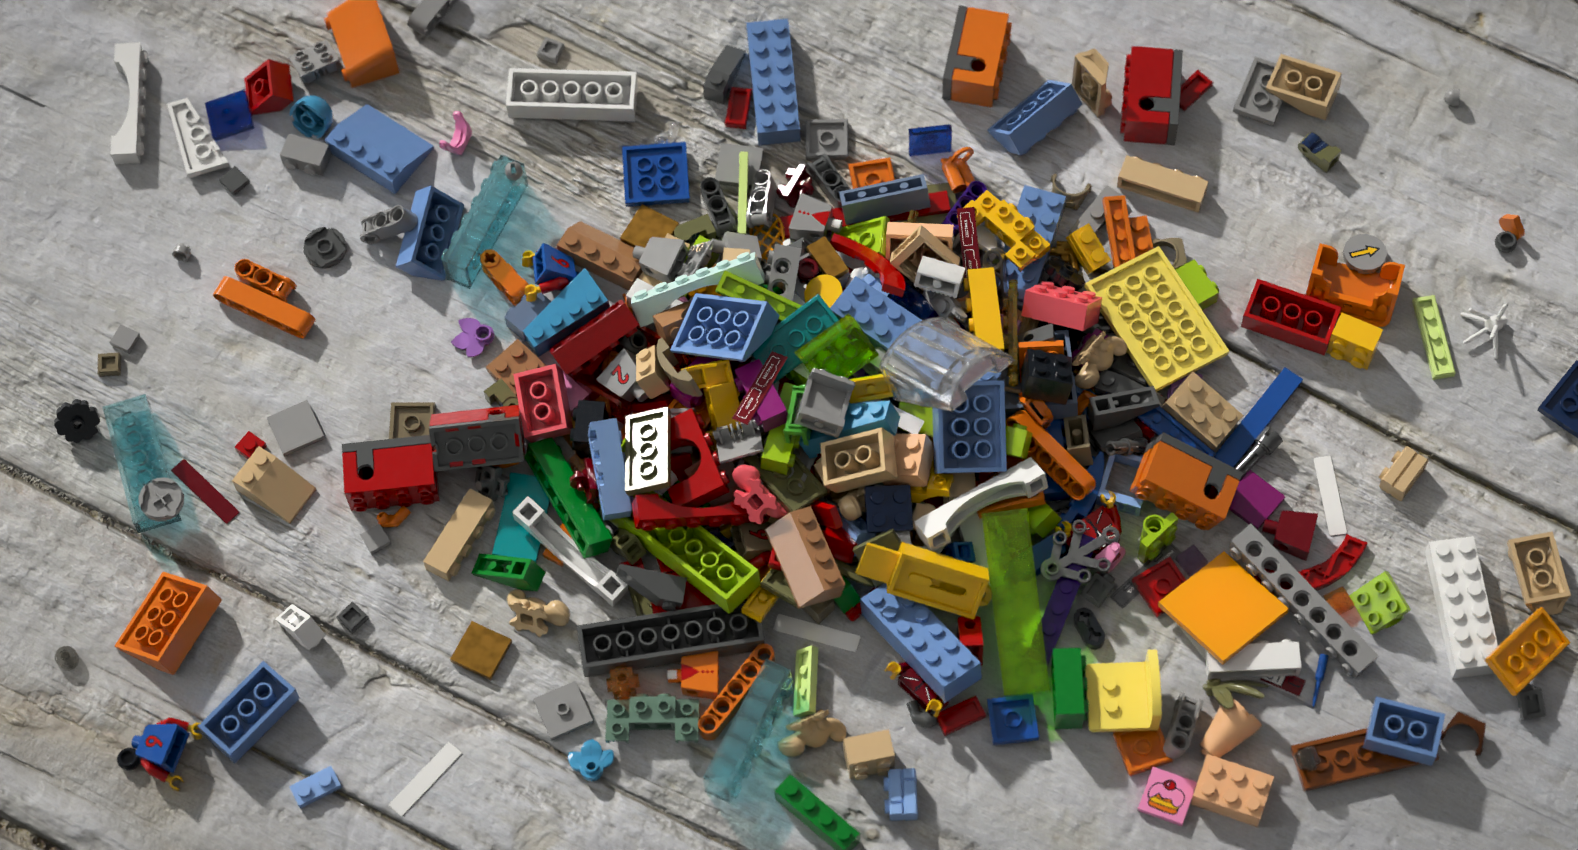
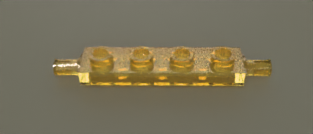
M1012 279L1008 282V297H1003V311H1007V316H1003V330H1007V335H1003L1004 348H1007V354L1003 356V367L1007 368L1009 385L1017 386L1019 369L1017 368V297L1019 292L1017 289L1018 281Z

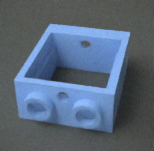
M1109 455L1096 505L1107 506L1100 501L1101 494L1105 496L1106 501L1110 499L1109 490H1106L1114 462L1138 468L1143 455ZM1113 492L1116 495V501L1113 504H1116L1118 511L1139 517L1144 500Z

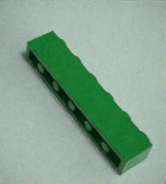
M552 437L528 444L525 460L583 558L608 552L612 541L611 531L605 527L600 513L596 512L593 505L587 504L584 490L579 492L578 489L570 486L569 479L574 473L570 463L566 462L560 446L556 445Z

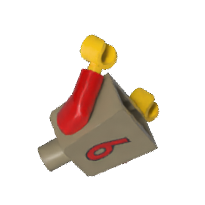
M749 522L738 526L731 524L719 526L720 532L727 539L732 536L736 553L755 568L759 569L769 563L772 546L765 533V529L772 525L771 523L754 524Z

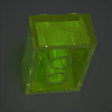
M849 313L794 352L809 375L812 369L816 368L846 378L879 356L858 322Z

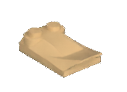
M1092 48L1089 51L1075 55L1072 86L1077 95L1099 117L1104 114L1105 108L1112 104V94L1106 88L1109 63L1096 49Z
M1553 531L1509 539L1507 541L1509 548L1508 557L1513 562L1525 606L1532 613L1540 607H1543L1548 615L1562 613V609L1571 594Z

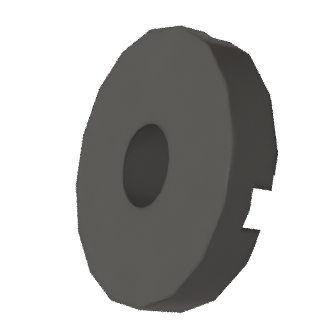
M320 227L306 236L303 252L307 261L313 266L330 268L343 260L347 252V244L342 233L337 229ZM322 244L331 245L327 251L319 250Z

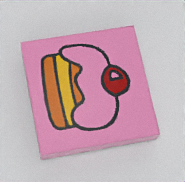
M1152 767L1138 811L1182 826L1197 782Z

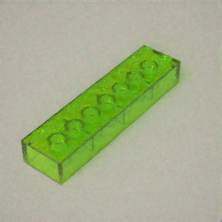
M1022 508L983 513L982 522L1004 697L1051 692L1028 509Z

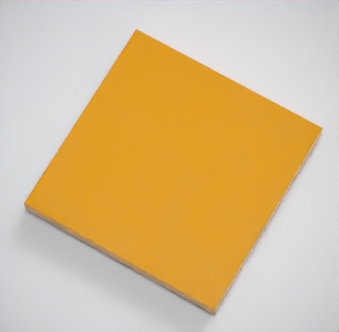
M1224 551L1158 602V607L1222 665L1285 616L1289 610L1288 607Z

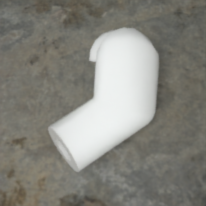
M867 266L854 269L845 288L855 276L862 280L867 274L874 276V272Z

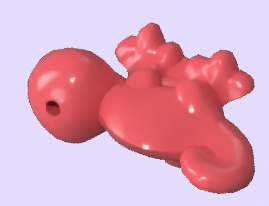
M739 465L734 469L732 477L739 488L747 491L745 493L736 490L734 492V504L747 509L750 522L762 524L764 514L775 519H781L788 514L779 502L776 503L777 498L761 484L760 472L756 467Z

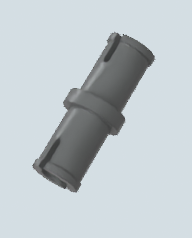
M1122 438L1119 441L1107 442L1106 446L1112 447H1105V451L1110 456L1118 454L1129 456L1132 453H1143L1145 449L1139 447H1146V444L1142 439L1130 440L1129 438Z

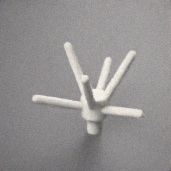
M1503 304L1499 313L1494 316L1486 315L1472 308L1468 310L1472 314L1462 312V317L1485 324V328L1464 340L1463 344L1466 345L1489 331L1491 332L1490 339H1493L1494 358L1498 359V330L1502 329L1503 325L1508 322L1507 317L1502 316L1507 308V304Z

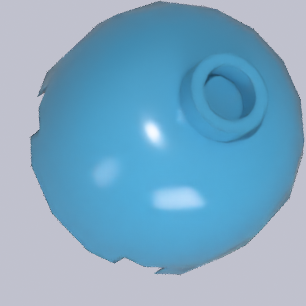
M315 95L302 97L291 107L289 112L290 116L293 115L294 121L292 123L296 129L310 138L312 135L321 138L330 129L333 122V111L330 105L324 99Z

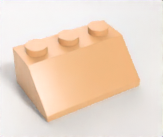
M888 222L886 231V259L890 261L891 252L920 225L925 227L953 251L954 225ZM925 243L907 258L917 268L923 256L947 262Z

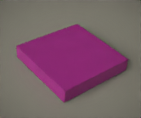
M1249 470L1240 480L1229 510L1247 524L1251 523L1259 530L1264 524L1265 519H1268L1285 500L1286 496Z

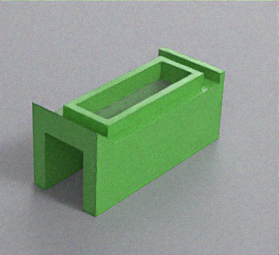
M806 385L792 386L793 390L786 426L783 430L786 443L791 444L792 435L802 436L804 445H809L812 429L795 423Z

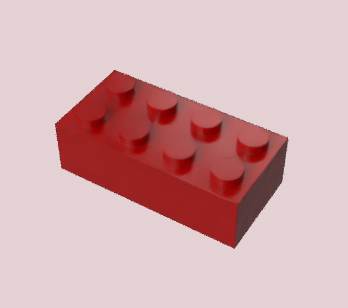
M1257 279L1244 312L1241 327L1325 356L1332 332L1339 318L1341 307Z

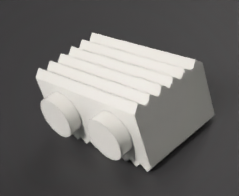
M923 256L917 270L914 286L924 290L927 289L928 291L931 290L937 294L940 293L941 295L944 294L945 296L957 298L966 268Z

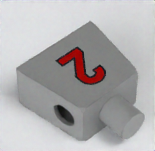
M623 348L596 380L629 402H632L635 398L639 402H644L648 396L636 382V355Z

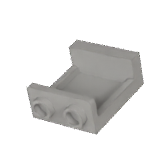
M813 368L807 379L795 423L838 438L844 427L845 414L856 383L846 377L830 374L826 370Z

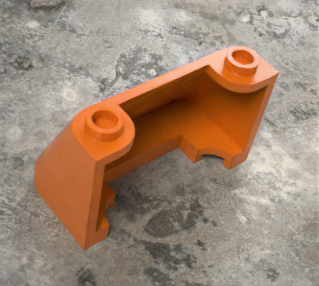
M347 0L327 13L328 17L324 18L327 30L332 29L345 67L341 71L345 82H350L351 88L400 73L377 0Z
M1319 243L1306 295L1340 306L1339 317L1341 313H1345L1377 327L1387 326L1391 321L1405 265L1388 262L1382 266L1380 273L1361 274L1355 269H1350L1346 264L1338 263L1339 253L1334 247Z

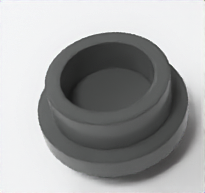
M1505 231L1496 236L1495 246L1499 251L1509 253L1516 248L1517 239L1513 233Z

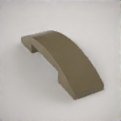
M662 337L658 339V361L672 384L685 394L696 397L703 395L686 369L679 373L676 372L673 367L679 363L670 351V347Z

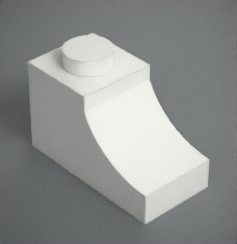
M293 604L275 619L300 645L308 650L317 646L325 636V633L313 618Z

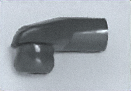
M917 700L906 704L912 722L915 725L924 728L935 726L937 718L934 717V714L921 711Z

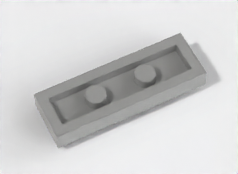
M1106 185L1069 230V235L1088 223L1095 234H1097L1106 223L1103 198L1122 196V194Z

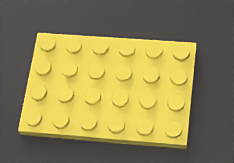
M1159 246L1086 282L1084 285L1086 291L1096 293L1095 296L1102 297L1100 312L1115 335L1125 341L1127 353L1148 385L1154 386L1156 392L1229 354V349Z

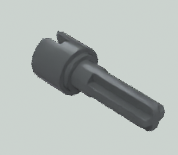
M1266 427L1254 439L1255 446L1234 467L1243 472L1241 479L1265 454L1271 455L1283 442L1281 436L1276 431L1270 434V428Z

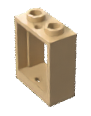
M922 225L891 252L890 264L913 283H915L918 268L907 258L923 243L928 245L947 263L958 266L960 263V257Z

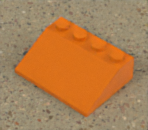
M162 572L114 647L160 671L174 675L222 599L207 585Z

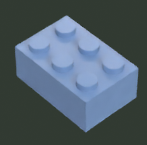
M1376 697L1372 706L1363 748L1432 766L1436 759L1445 714Z

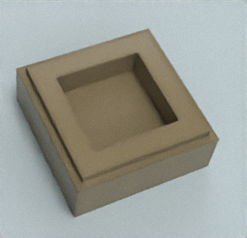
M120 352L98 354L97 374L99 377L121 375Z

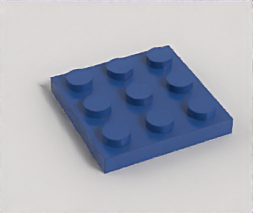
M686 142L622 147L626 207L641 206L642 204L649 206L690 202Z

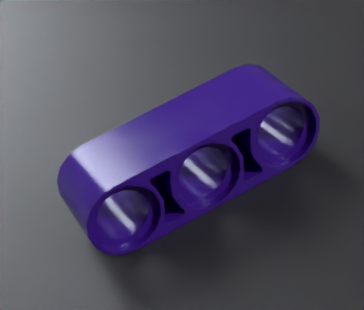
M971 182L942 222V224L954 225L953 237L959 233L957 208H963L971 200L975 201L987 190L982 182Z

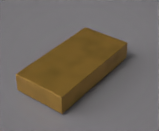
M825 236L806 246L808 253L816 261L823 274L831 275L838 279L849 272V268Z

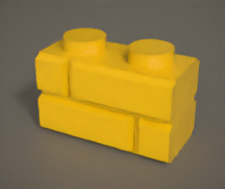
M1089 223L1066 237L1087 275L1111 261L1107 252H1104V247Z

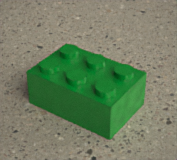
M1053 648L1051 677L1054 729H1082L1083 721H1087L1089 705L1088 699H1086L1085 655L1081 656V648Z

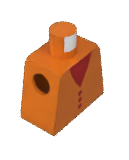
M718 651L682 657L681 669H668V683H681L683 695L715 700L719 695Z

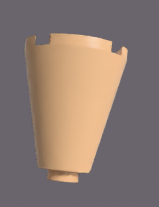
M1233 699V708L1225 709L1221 705L1200 743L1202 747L1200 752L1205 757L1209 754L1221 758L1259 731L1262 724L1252 714H1249L1240 703Z

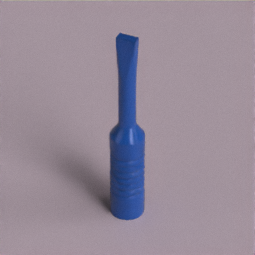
M1326 654L1319 655L1312 704L1314 708L1320 684L1325 677L1329 658Z

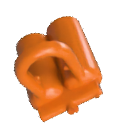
M963 147L957 150L953 156L941 159L942 171L953 193L965 191L971 182L976 181L966 162L974 153L971 147ZM968 152L963 158H958L962 153Z

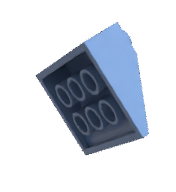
M368 104L340 122L325 139V143L329 144L332 155L394 194L399 191L434 149L432 144Z
M695 293L670 351L672 353L745 362L771 336L780 315L767 301Z
M1004 380L933 382L934 474L1007 472Z

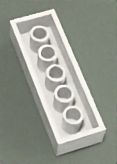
M509 68L506 98L508 118L635 122L638 90L636 72Z
M1474 536L1430 541L1426 547L1425 555L1452 679L1495 674L1484 661L1498 647Z

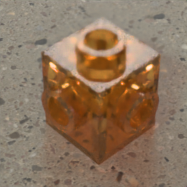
M621 665L609 670L610 678H606L608 692H613L614 700H628L630 696L637 694L636 688L640 687L638 673H633L632 666Z

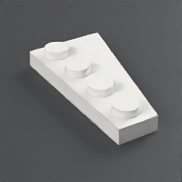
M188 98L168 103L167 106L188 178L230 167L227 159L223 156L220 148L211 137Z

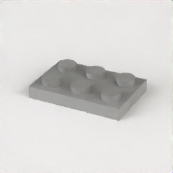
M1258 57L1254 58L1233 108V113L1271 126L1274 125L1283 100L1266 91V86L1276 63Z

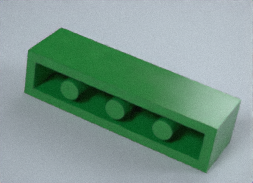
M791 774L777 787L775 799L834 850H853L859 844L860 833Z

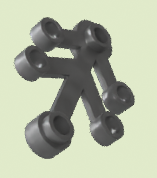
M1076 520L1072 526L1073 536L1068 555L1060 560L1061 548L1066 543L1067 536L1063 531H1057L1053 535L1054 545L1051 557L1046 559L1041 565V574L1049 581L1065 577L1077 580L1080 584H1087L1091 578L1090 572L1086 569H1081L1078 572L1065 568L1072 563L1097 569L1100 573H1106L1110 569V561L1107 558L1097 560L1085 556L1103 545L1108 546L1113 542L1118 543L1119 531L1115 527H1106L1100 537L1079 548L1082 534L1086 530V523L1082 520ZM1077 524H1081L1083 526V530L1078 531L1076 530L1075 526ZM1108 532H1113L1115 534V537L1108 538L1106 534ZM1061 535L1063 536L1064 540L1062 542H1058L1056 540V536ZM1105 562L1107 568H1100L1099 563ZM1053 565L1057 570L1050 572L1048 567ZM1080 574H1087L1088 579L1082 580Z

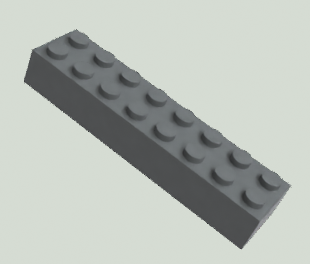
M746 599L730 614L717 604L577 625L584 676L591 677L681 663V658L684 656L718 651L719 657L753 652L758 645L765 644L762 622L760 623L741 613L742 607L748 600Z

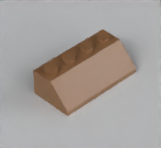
M581 221L567 228L557 244V249L571 256L574 259L575 265L583 269L586 268L587 271L628 291L643 272L639 259H635L632 256L633 246Z
M811 506L789 512L765 529V533L775 551V556L781 565L782 572L798 609L841 596L845 583Z

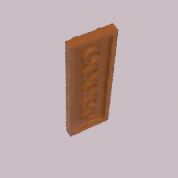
M1367 728L1292 745L1290 748L1304 792L1417 766L1422 763L1364 749L1363 745ZM1438 752L1435 761L1439 760Z

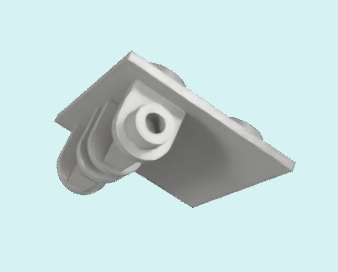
M327 40L317 42L313 46L299 50L289 56L290 61L300 75L302 83L307 82L308 84L316 80L314 72H316L318 78H321L318 71L320 69L324 76H326V71L330 74L337 71L338 67H341L339 58Z
M714 240L693 245L687 252L688 258L685 263L678 267L676 271L677 277L681 275L690 276L696 274L697 270L704 268L712 257L710 248Z
M752 419L748 425L741 423L742 429L739 422H736L738 430L734 431L731 423L729 424L731 432L727 425L717 427V430L713 431L720 463L732 462L738 458L753 456L764 451L760 427Z

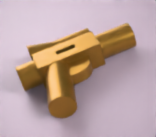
M1057 241V247H1051L1050 255L1060 256L1063 262L1069 263L1079 272L1077 256L1068 241Z

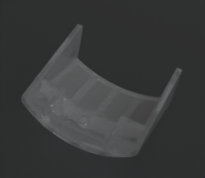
M934 317L920 321L905 330L889 347L879 367L894 400L953 411L968 399L965 390L987 372L1000 373L1014 360L1011 355L946 319Z

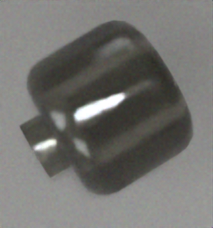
M63 646L56 651L55 661L62 670L69 671L78 665L79 655L73 647Z
M1307 747L1295 753V760L1300 770L1314 771L1321 762L1315 747Z

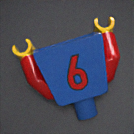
M543 243L535 254L529 250L523 253L522 266H534L535 284L539 285L536 287L529 284L525 287V295L528 302L535 301L537 293L542 292V294L556 290L562 291L580 273L575 271L574 259L571 256L546 243Z
M167 718L156 724L147 725L142 736L135 735L133 737L132 747L136 749L135 753L141 758V765L149 775L162 782L167 781L174 791H180L179 788L173 786V782L180 780L184 783L183 779L178 775L172 777L169 774H174L190 735L188 732H191V736L194 739H202L200 733L194 732L196 729H199L198 725L200 723L189 725V722Z

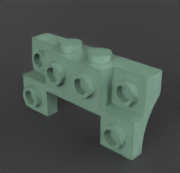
M663 693L658 696L636 694L635 696H630L629 700H607L606 743L617 741L629 743L630 730H675V743H679V741H695V743H698L699 699H676V696Z

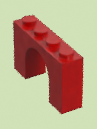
M692 408L671 418V451L682 446H694L700 450L701 463L693 476L670 487L668 493L673 504L697 508L730 492L727 486L730 480L726 472L721 471L719 467L722 463L719 462L718 453L716 451L713 452L711 448L714 442L708 432L705 433L703 429L706 423L700 413L696 414Z

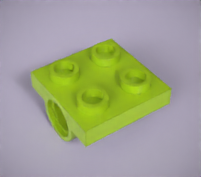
M1173 512L1165 519L1155 514L1145 518L1137 556L1143 564L1149 559L1151 561L1154 560L1160 553L1159 549L1164 545L1169 546L1175 540L1179 518Z
M1389 571L1382 572L1349 595L1371 634H1376L1384 628L1396 625L1404 618L1403 615L1411 610Z

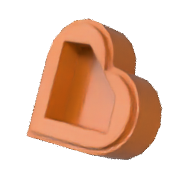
M1506 214L1499 219L1501 228L1504 231L1513 233L1517 240L1525 235L1519 215Z

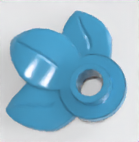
M590 739L583 744L581 752H569L568 761L572 769L581 772L583 778L588 781H596L601 777L604 769L613 763L614 752L613 750L602 751L600 744L596 740Z

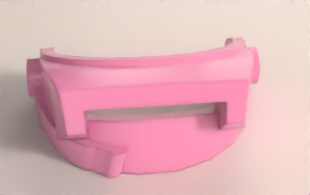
M456 111L453 113L455 120L453 139L450 144L441 140L439 146L443 150L462 156L472 135V130L462 113Z
M1113 542L1097 554L1094 559L1107 558L1110 561V569L1107 573H1110L1123 559L1126 550L1119 543ZM1120 553V557L1113 562L1117 554ZM1105 562L1099 563L1100 568H1107Z

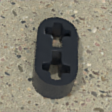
M1088 608L1076 610L1073 623L1085 645L1093 650L1100 649L1105 641V633L1094 613ZM1080 615L1089 617L1087 621L1088 626H1086L1084 621L1079 622ZM1090 631H1092L1095 637L1100 636L1098 642H1095V640L1090 641Z

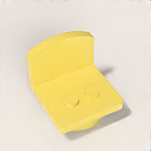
M1147 650L1145 662L1092 663L1086 665V699H1088L1089 713L1087 714L1090 732L1159 730L1162 704L1157 650Z

